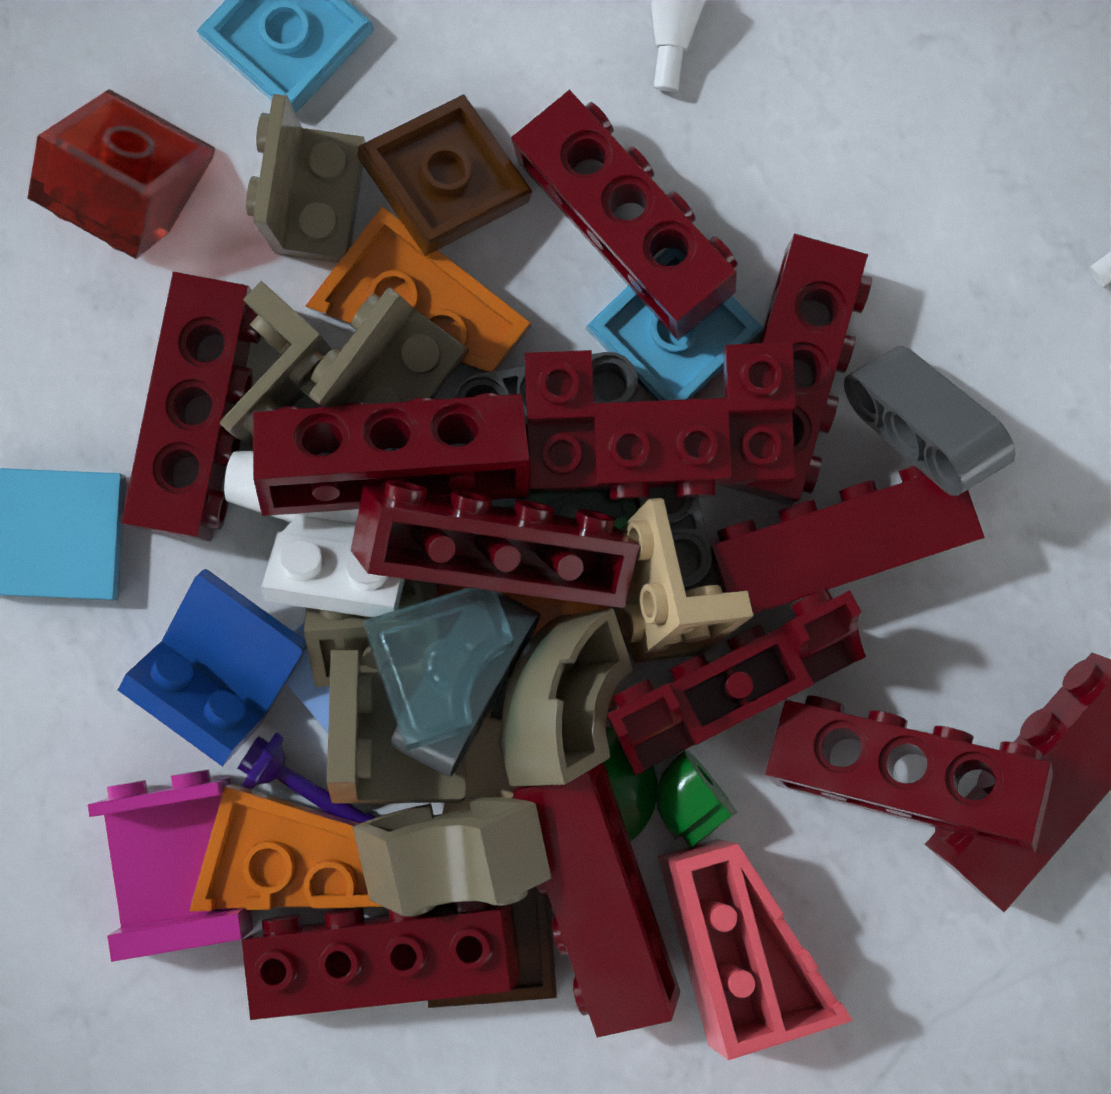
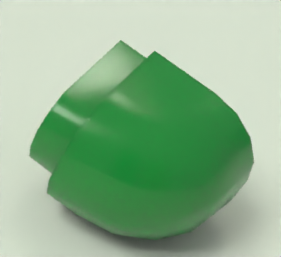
M685 749L662 773L656 790L657 810L674 840L682 836L689 847L692 848L738 813L713 777L688 750Z

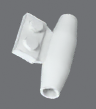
M235 451L232 453L226 469L225 499L229 503L261 513L253 480V451ZM330 452L321 453V454H318V456L329 455V454H331V453H330ZM359 509L271 515L291 523L282 532H277L261 586L264 601L395 621L405 579L367 574L350 551Z

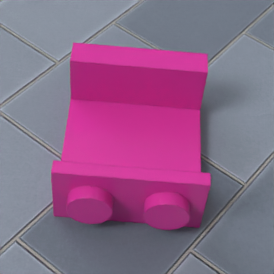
M209 769L172 775L170 776L172 788L149 792L146 780L108 786V799L87 804L89 817L104 815L121 924L119 929L107 935L111 962L241 940L254 929L251 910H246V908L189 912L224 787L231 785L230 778L211 781Z

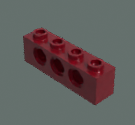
M569 89L511 137L518 164L678 341L736 293L737 271L734 268L738 266L737 261L729 248L719 238L713 236L707 240L693 224L696 220L693 211L678 193L671 191L666 195L651 179L654 177V171L639 150L633 146L625 150L611 135L614 129L604 112L593 102H589L585 106ZM587 159H594L603 163V166L593 174L583 175L573 170L578 163ZM626 203H635L645 209L639 217L632 220H622L613 215L619 206ZM665 248H677L686 254V258L675 266H663L653 259L660 250Z
M793 234L784 252L759 343L793 342V359L806 362L813 371L814 380L812 386L805 388L795 386L796 409L792 412L793 426L797 432V442L794 447L795 479L790 483L720 486L790 506L800 500L802 492L812 494L822 464V458L813 455L819 431L829 433L839 402V397L829 395L835 372H846L855 346L856 337L846 334L852 311L862 313L872 285V277L863 274L868 254L799 234ZM807 300L821 302L829 311L830 324L822 327L809 324L801 314L800 304Z
M172 272L121 523L139 529L209 542L212 539L213 529L222 528L228 509L225 493L221 491L225 469L232 453L239 451L241 440L220 425V421L252 388L253 370L246 367L251 343L258 344L262 337L250 326L251 322L258 315L243 300L252 291L248 285ZM210 335H223L225 345L221 355L213 361L200 362L197 351L201 341ZM196 396H210L212 410L208 418L202 423L189 425L185 418L187 404ZM195 456L199 463V473L196 480L187 487L178 488L173 481L174 466L184 457Z
M485 393L467 398L437 400L416 398L407 402L377 404L351 402L343 406L317 408L288 406L272 411L253 412V480L262 516L359 509L363 486L385 489L388 480L415 483L427 489L426 495L448 499L451 498L453 490L479 493L492 500L528 497L529 452L522 394L499 395ZM457 443L466 444L464 446H451ZM389 448H399L398 450L385 451V449ZM326 452H330V453H331V454H329V455L318 456V454H321V453H326Z
M808 695L805 704L785 699L765 775L776 786L1036 853L1053 780L1051 762L1040 760L1041 751L1008 741H1002L999 750L972 744L974 736L970 733L946 726H934L932 734L908 729V720L883 711L870 710L867 719L843 713L844 705L819 696ZM844 739H855L861 742V753L853 764L846 767L831 765L830 754L835 744ZM908 754H918L927 759V769L919 780L913 783H901L894 779L893 769L901 757ZM972 770H984L995 778L992 792L980 800H969L958 793V784L961 778Z

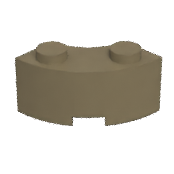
M613 608L558 616L542 627L520 654L507 686L502 714V732L499 739V746L504 757L510 786L565 785L610 758L606 736L608 707L618 684L633 671Z
M478 797L470 798L471 810L438 815L433 814L432 805L429 803L382 815L353 826L370 901L402 916H416L432 910L436 905L450 902L480 901L501 906L522 900L527 896V890L551 879L536 803L513 798Z

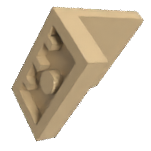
M663 498L648 499L620 529L640 544L625 608H620L618 613V624L624 642L630 645L633 663L705 653L753 617L748 591L722 593L720 586L708 585L685 592Z

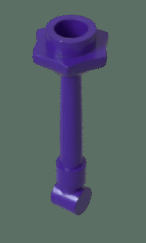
M277 732L270 742L258 736L237 768L247 774L242 784L244 788L254 789L259 784L270 783L277 779L328 814L358 823L377 818L369 812L367 814L363 813L349 803H332L329 791L285 766V754L282 746L284 739Z

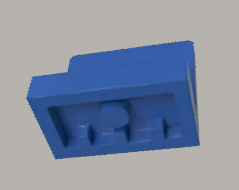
M204 569L195 576L162 641L125 674L117 691L223 767L264 721L307 650L306 640L215 574Z

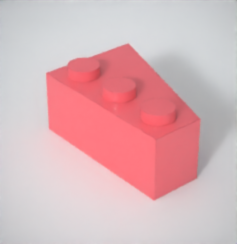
M715 839L695 845L692 848L688 847L658 856L709 1047L727 1060H732L853 1021L843 1004L837 1001L817 970L819 967L808 950L801 946L782 917L784 915L738 843Z

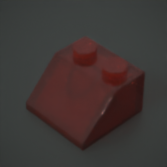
M108 89L37 136L27 199L54 213L58 218L70 222L101 239L113 249L137 259L170 232L212 161L215 147Z

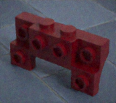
M793 342L725 345L723 349L725 398L594 403L592 350L525 353L531 493L610 490V500L631 501L649 499V488L676 487L677 498H703L716 496L715 485L790 483L795 479L792 412L796 409Z
M824 588L793 604L791 607L797 617L768 634L765 633L761 624H758L727 640L726 642L731 652L721 658L708 663L704 653L670 669L669 672L674 679V682L670 684L667 683L654 690L650 680L646 679L613 696L618 709L608 713L607 718L634 775L644 772V770L691 746L700 744L813 686L814 683L866 658L858 628V619L862 611L851 591L849 590L832 598L828 589Z

